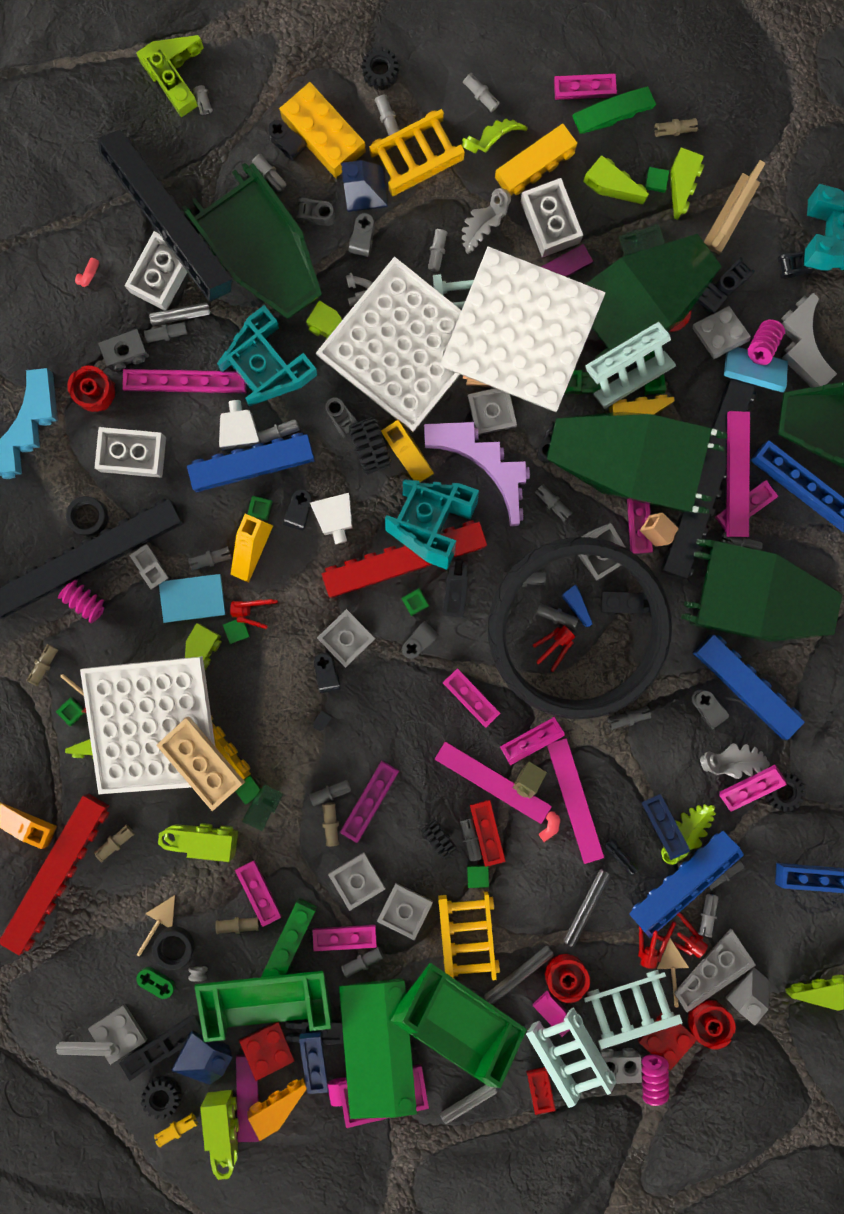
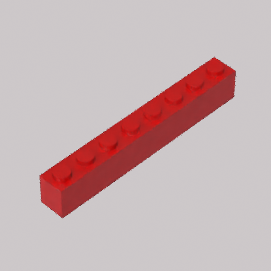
M474 520L463 523L462 528L455 530L454 527L442 530L443 534L440 535L456 540L453 558L487 547L480 522L475 523ZM405 545L397 549L396 546L384 549L385 553L376 555V552L364 556V560L358 562L356 559L344 562L345 566L337 568V565L325 568L326 572L321 574L328 596L333 598L433 564L426 562Z
M89 793L82 796L1 936L0 945L19 956L25 951L29 952L35 943V940H33L34 936L44 928L46 924L44 921L47 914L50 915L57 905L54 903L58 896L61 897L66 890L67 885L65 883L68 877L72 878L78 867L75 865L79 859L82 860L88 851L86 846L89 841L92 842L99 832L96 829L100 823L103 824L109 815L107 810L110 805Z

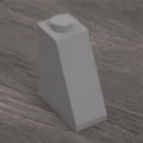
M754 967L743 975L726 996V999L753 1025H756L769 1009V979Z

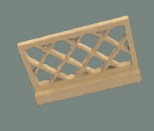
M760 160L750 176L744 173L740 176L704 240L709 250L718 255L723 251L760 185V182L756 179L762 171L765 162Z

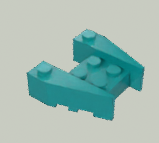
M819 184L808 199L807 216L825 220L826 232L825 236L816 234L805 248L804 266L823 271H829L832 268L844 270V191Z
M265 305L246 319L244 326L233 339L234 341L217 363L221 372L232 365L253 391L245 398L249 406L302 388L317 376L315 366L304 353L286 365L267 342L266 338L279 329L277 320Z
M404 480L403 496L408 498L397 519L386 515L385 530L426 562L447 570L455 554L456 540L440 535V532L449 513L471 519L478 504L479 490L460 483L442 485L441 482L428 484L419 483L417 480Z

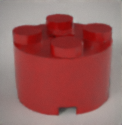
M83 366L76 372L74 371L69 377L67 389L75 403L91 412L108 409L115 396V386L110 377L101 369L95 366Z
M561 954L549 960L545 970V980L552 995L565 1003L579 1001L590 986V977L582 961L570 954ZM566 975H570L568 981L564 980V978H566Z
M707 999L688 1012L689 1029L700 1044L710 1049H721L731 1042V1038L736 1030L735 1021L728 1010L717 1000Z

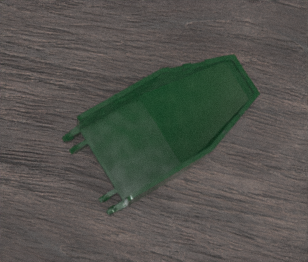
M244 163L242 167L249 176L247 180L243 181L240 174L234 170L232 174L240 185L206 209H203L196 198L192 200L193 205L200 212L195 217L186 205L182 209L191 225L197 228L202 240H206L211 252L218 256L225 271L228 270L232 279L289 319L320 297L322 293L302 230L253 163L249 166Z
M698 233L621 257L585 284L606 292L593 322L592 329L607 349L597 355L595 359L657 322L669 332L685 319L722 267Z
M844 381L784 392L778 435L843 469Z
M614 412L556 418L547 460L602 494L681 512L708 514L709 509L706 507L694 506L695 498L707 502L712 501L711 496L697 494L707 448L724 451V446L709 443L710 436L727 439L728 434L716 429L644 413Z
M697 540V545L703 546L705 549L711 550L710 554L699 551L694 552L695 557L709 561L700 604L684 601L683 606L699 609L697 616L686 613L681 615L682 619L690 622L689 625L767 642L835 634L842 599L841 593L777 554L713 540Z

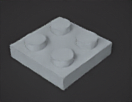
M730 306L693 324L694 332L713 359L747 343L751 338Z
M494 388L468 394L467 397L474 427L478 428V435L517 427L509 393Z
M347 609L317 637L345 668L375 640L368 630Z
M365 852L328 874L349 911L386 889Z
M395 883L377 922L415 940L433 901Z
M126 1004L88 1028L96 1042L115 1044V1053L112 1056H105L110 1065L147 1041L145 1034Z

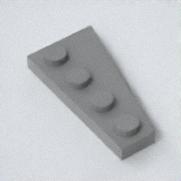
M730 928L677 988L674 994L685 1011L689 1012L756 966V964Z

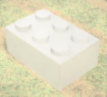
M561 178L522 192L520 202L542 257L580 244L583 233Z
M154 231L130 274L125 287L131 294L166 311L187 271L160 234Z
M99 427L95 469L105 473L162 478L166 437L159 432Z

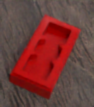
M542 1067L526 1071L535 1115L556 1111L547 1069Z

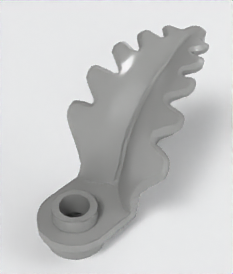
M495 189L492 193L490 205L487 208L473 209L471 214L474 217L465 219V223L469 227L462 228V232L466 234L462 235L461 238L465 241L463 246L467 254L474 251V247L479 245L478 240L480 242L483 241V233L488 235L491 232L490 227L499 226L501 218L507 214L511 195L506 189Z
M731 744L721 754L709 751L705 752L700 758L704 771H709L716 775L727 774L736 779L742 777V772L748 776H753V770L759 773L770 766L767 757L763 756V752L760 751L758 753V748L756 747L750 752L748 744H745L741 750H739L737 744Z

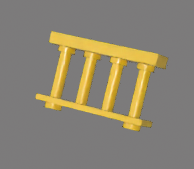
M442 109L429 112L425 118L384 139L379 138L369 146L371 158L379 155L391 177L388 187L392 197L464 160L465 151L461 145L457 147L452 146L440 124L443 121L444 115ZM431 127L434 128L445 149V152L439 156L433 154L422 133ZM415 136L427 158L426 163L420 166L416 165L404 141ZM396 145L409 168L408 172L403 175L397 173L386 150Z
M484 891V900L451 903V901H447V895H439L445 973L454 978L458 977V974L491 971L492 980H497L496 973H500L499 960H495L490 913V910H494L493 897H489L488 891ZM485 908L486 921L455 924L449 922L448 914H451L452 911ZM487 929L488 942L457 945L451 943L450 935H453L454 932ZM489 950L490 963L460 966L453 964L452 956H456V953Z

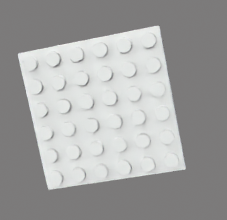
M487 247L440 366L557 412L606 292Z
M394 257L319 348L316 355L394 418L399 420L409 430L414 432L460 375L441 367L440 363L462 310Z
M203 656L80 669L98 794L191 787L156 745L189 716L215 746Z

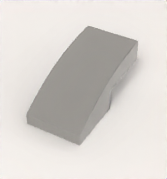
M148 544L129 555L151 590L169 578Z

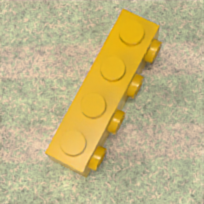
M561 124L496 170L495 179L511 196L513 194L518 195L525 189L527 184L537 182L547 170L551 172L559 165L560 161L570 159L575 154L577 142L565 125Z

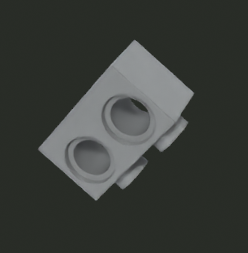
M623 1048L622 1051H614L613 1049L601 1050L600 1054L604 1061L613 1063L609 1069L615 1075L616 1084L642 1083L641 1056L637 1050L633 1048ZM628 1061L634 1062L631 1068H625V1063Z

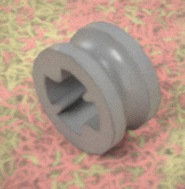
M193 966L188 969L191 973L188 976V980H207V975H205V972L208 971L207 967Z

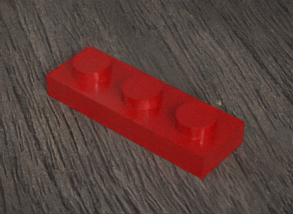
M490 800L471 804L470 808L485 867L505 862Z

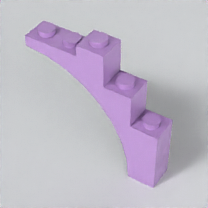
M474 422L424 424L425 448L442 449L457 453L481 467L495 482L504 498L510 526H518L520 521H523V508H519V500H522V488H518V485H525L526 479H530L529 467H526L525 461L501 462L500 460H504V448H500V442L475 443L478 440V428H474Z

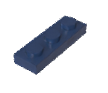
M659 794L642 802L670 860L690 852L662 795Z
M321 1032L300 1034L299 1042L307 1094L327 1093L328 1077Z

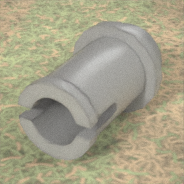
M203 85L193 88L194 92L192 94L196 98L200 114L206 115L209 112L211 113L213 110L207 95L208 89H205Z

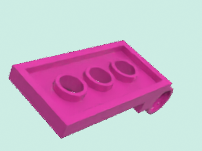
M421 1064L414 1065L413 1077L416 1110L421 1111L429 1109L422 1066ZM335 1078L327 1083L331 1106L343 1107L346 1128L388 1119H350L347 1078Z

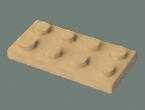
M189 716L156 745L212 811L245 783Z

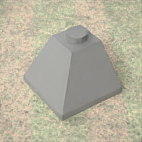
M611 523L582 536L604 539L625 547ZM579 555L596 581L621 566V564L601 556Z

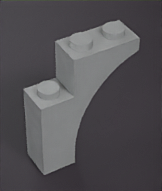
M814 293L808 298L804 295L795 304L798 308L794 312L789 310L781 318L784 321L782 324L785 328V334L793 341L784 349L786 354L782 359L788 361V365L811 388L826 385L837 374L824 360L815 342L813 315L819 298Z

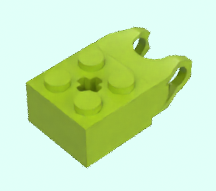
M201 823L200 826L172 825L159 833L158 844L165 850L187 853V858L230 862L236 855L238 830H233L232 826L212 828V824ZM169 833L174 835L175 841L169 838ZM163 836H164V840H165L168 844H170V845H166V844L163 842Z
M233 1090L208 1092L200 1107L205 1151H210L212 1171L218 1180L229 1179L238 1159L237 1132L239 1131V1121L235 1117L237 1097H233ZM220 1163L223 1168L229 1167V1172L226 1174L219 1173L217 1169L218 1164Z

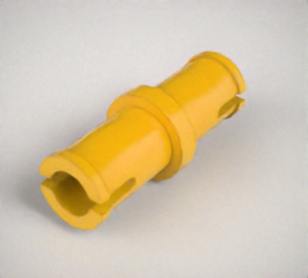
M191 1113L178 1122L174 1121L170 1123L168 1128L155 1134L154 1139H158L155 1141L158 1147H162L175 1138H181L183 1133L198 1126V1122L194 1121L196 1120L195 1115Z

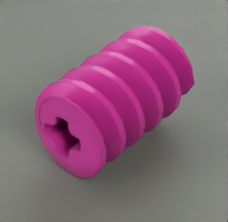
M770 319L760 324L748 348V356L754 363L767 365L771 362L785 334L783 324L777 320Z
M75 579L62 589L57 599L62 598L64 604L69 603V608H76V613H82L84 619L89 618V623H94L105 609L102 606L104 600L101 599L96 602L98 596L96 594L89 597L90 589L82 592L84 585L76 587L78 580Z
M646 1055L641 1061L643 1072L642 1098L644 1102L651 1106L663 1105L669 1099V1064L665 1058L659 1055Z

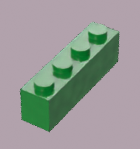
M298 898L261 977L286 974L317 906Z

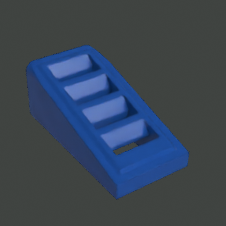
M575 584L564 592L561 597L575 615L579 617L585 627H590L592 620L578 586Z

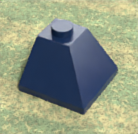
M362 160L341 163L347 212L388 207L383 166Z
M191 1031L172 1067V1071L210 1085L223 1076L233 1056L229 1045L218 1041L204 1042L203 1035Z

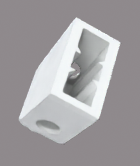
M241 400L229 401L230 412L220 415L219 447L222 450L251 447L261 443L250 410L242 411Z
M349 493L310 502L324 535L333 534L335 544L347 542L344 530L353 528Z

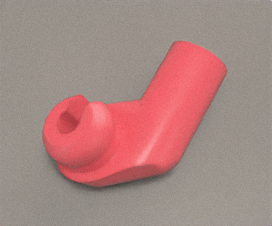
M90 258L83 275L80 273L76 275L75 282L77 285L86 287L90 284L100 264L97 259Z
M554 811L546 815L548 820L547 828L538 834L543 842H546L559 831L560 817Z

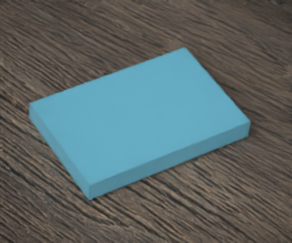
M737 347L726 353L724 376L784 393L787 387L788 361L773 357L769 364L758 365L749 358L747 349Z
M221 574L169 580L159 584L163 623L226 615Z

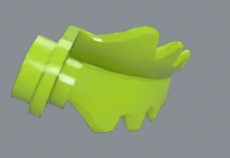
M504 119L503 122L496 120L493 126L485 127L480 141L468 136L467 139H462L464 141L462 147L475 154L478 149L486 153L502 135L512 130L527 131L528 127L517 123L515 120L509 121Z
M704 804L703 808L697 805V811L694 808L689 809L690 816L686 813L681 814L682 823L675 820L690 850L700 848L702 842L699 837H706L708 835L704 828L712 826L709 821L712 822L714 820L713 816L716 815L713 805L707 806ZM664 847L661 854L662 859L666 863L673 865L685 858L689 852L673 860H670Z

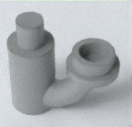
M352 272L346 275L349 288H356L355 284L368 290L373 283L367 279L353 276ZM367 290L357 292L355 297L348 298L349 305L354 306Z

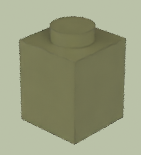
M528 762L522 768L512 788L517 790L520 796L531 798L537 793L547 772Z

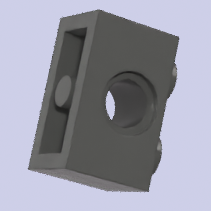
M138 329L98 343L106 366L111 371L123 370L126 368V365L131 363L139 364L144 362L145 358L150 357L143 336ZM124 348H129L128 354L121 356V351Z

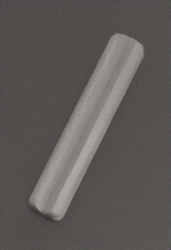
M201 303L152 313L149 315L151 324L155 326L209 315L210 307L208 303Z
M59 1042L56 1046L58 1055L112 1056L116 1050L114 1043Z
M484 1085L440 1113L441 1119L445 1124H448L497 1093L496 1087Z

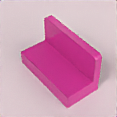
M548 990L533 1003V1007L551 1026L564 1022V1018L568 1013ZM569 1030L559 1033L560 1036L563 1037Z

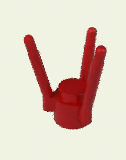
M273 599L247 602L232 601L230 607L231 617H236L237 622H244L267 629V625L245 617L250 615L251 606L277 604L278 601Z
M565 625L562 628L557 627L552 633L533 644V647L536 648L552 637L556 640L536 661L537 664H540L559 644L562 647L565 645L552 666L551 672L555 671L568 649L574 644L572 640L576 636Z
M679 912L677 915L694 936L688 938L678 932L677 935L686 942V947L674 941L673 943L676 948L686 952L688 955L691 956L693 954L700 958L706 952L708 944L703 941L704 937L699 935L688 920ZM657 934V939L663 942L665 937Z
M675 921L672 922L659 952L655 949L658 932L656 930L653 932L650 947H645L644 950V934L639 926L638 957H641L640 964L643 967L657 968V963L661 962L663 952L676 925Z

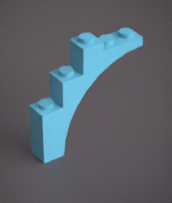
M47 368L26 370V391L23 404L9 430L0 438V476L3 479L15 478V475L22 474L20 451L32 452L33 448H40L38 423L41 426L51 425V422L58 421L53 372Z

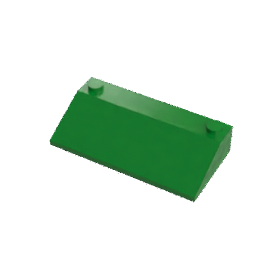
M429 963L401 1000L391 1022L485 1085L496 1088L502 1087L527 1030L432 963Z
M324 971L195 984L204 1042L225 1040L228 1027L308 1019L310 1031L331 1029L332 1012Z
M399 978L339 986L350 1119L393 1118L416 1115L410 1034L391 1022L401 1000L406 995L405 981Z

